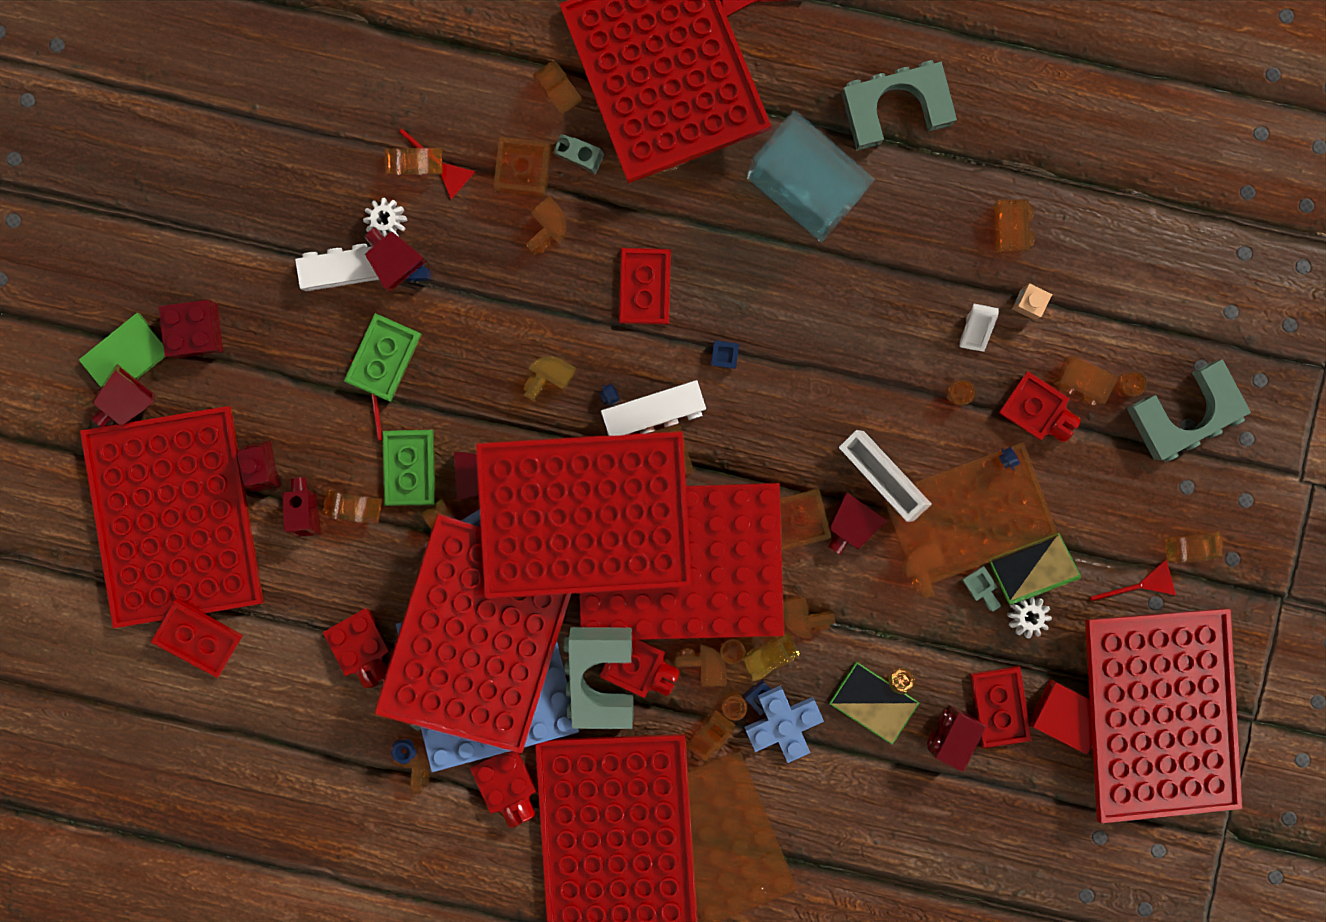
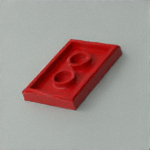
M621 248L619 324L669 325L671 249Z
M175 599L150 643L219 678L242 639L243 634Z
M1014 666L970 673L976 718L986 726L980 738L981 748L1032 741L1021 667Z

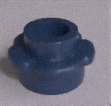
M612 383L607 386L603 384V390L599 392L600 397L605 405L610 404L611 407H614V404L620 402L619 395Z
M1011 446L1005 450L1002 448L1003 454L999 455L1002 464L1006 469L1011 467L1014 471V467L1021 464Z
M399 739L392 746L391 755L394 760L401 764L409 763L416 756L414 743L409 739Z

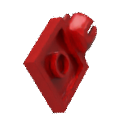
M1029 371L1024 374L999 411L1000 415L1040 441L1044 436L1051 435L1060 442H1067L1074 434L1072 431L1075 428L1078 429L1081 422L1080 418L1066 407L1070 398Z
M369 608L359 611L323 632L345 676L357 675L365 689L379 685L381 680L384 682L388 669L384 662V657L391 650Z
M632 640L631 663H605L599 677L645 698L649 691H656L664 696H669L675 685L662 678L676 683L680 671L664 661L666 651L642 640Z
M514 751L501 753L470 768L490 814L494 812L502 813L510 828L516 827L535 816L530 796L537 792L520 753Z

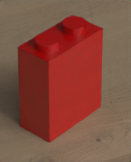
M1050 679L1029 719V725L1087 755L1089 750H1093L1090 699Z

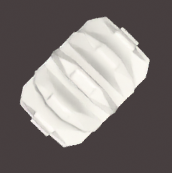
M381 198L380 206L376 201H372L373 211L369 208L365 209V212L371 215L363 219L364 223L370 224L366 229L367 232L376 227L385 237L392 231L399 236L396 232L397 229L405 231V227L400 223L406 222L407 217L401 215L404 212V208L402 206L396 207L397 202L395 200H391L388 204L386 198ZM383 215L388 217L389 223L386 225L383 223Z
M1034 596L1020 601L1019 606L1012 604L1010 606L1015 609V612H1009L1007 616L1014 618V620L1009 623V626L1012 628L1017 627L1015 633L1018 635L1024 633L1026 638H1031L1032 633L1039 637L1041 636L1039 628L1044 630L1049 628L1044 624V621H1051L1052 619L1051 616L1045 615L1050 608L1049 606H1042L1043 600L1041 598L1035 600ZM1027 612L1034 614V617L1031 616L1032 621L1025 620V617H1028L1026 615Z

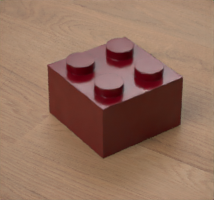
M203 300L158 306L165 357L175 359L224 352L218 305L216 302Z
M949 705L947 710L943 709L938 718L940 724L936 732L933 731L927 740V745H929L927 749L936 759L964 772L986 726L977 718Z

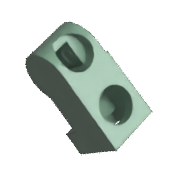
M560 134L552 152L556 157L579 166L596 175L604 157L601 148Z

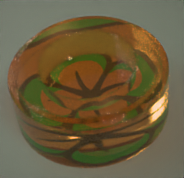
M898 668L890 674L888 682L890 688L895 693L902 695L914 688L915 678L908 669Z

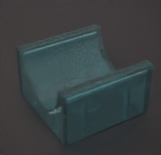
M795 111L752 159L747 176L749 181L821 243L874 182L872 177Z

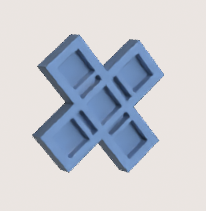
M781 685L758 695L767 717L745 727L755 752L779 742L787 763L809 754L810 751L802 731L824 722L814 698L811 697L790 707Z

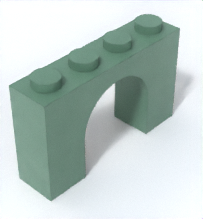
M933 60L919 64V68L910 70L909 67H903L895 70V74L889 76L881 73L872 76L870 81L861 83V80H854L846 84L847 87L843 88L841 95L856 151L880 145L884 140L877 115V102L884 93L891 90L900 89L908 91L919 100L928 132L952 126L957 121L942 61L934 63Z
M1223 359L1212 361L1192 372L1206 400L1205 416L1196 427L1190 430L1176 427L1169 420L1156 395L1147 396L1127 407L1154 460L1171 461L1179 456L1177 452L1184 448L1191 450L1201 444L1199 440L1207 436L1209 439L1218 436L1223 432V427L1227 425L1231 427L1245 421L1244 416L1251 413Z
M571 627L569 637L564 638V652L569 653V659L565 661V674L570 675V681L566 683V697H571V703L567 704V718L572 719V728L632 729L634 718L633 694L600 693L592 689L583 677L584 672L589 667L598 663H631L632 628Z

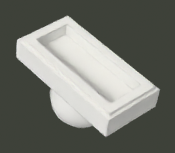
M973 304L966 318V326L960 339V347L985 351L999 314L998 308Z

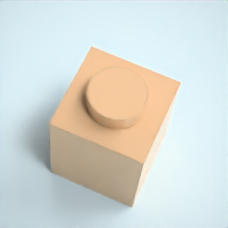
M1029 283L1022 287L1012 310L1033 320L1042 317L1052 294Z

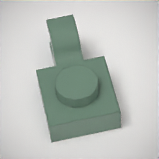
M984 566L961 579L974 600L977 601L982 598L989 611L993 612L1001 607L991 592L997 588V585Z

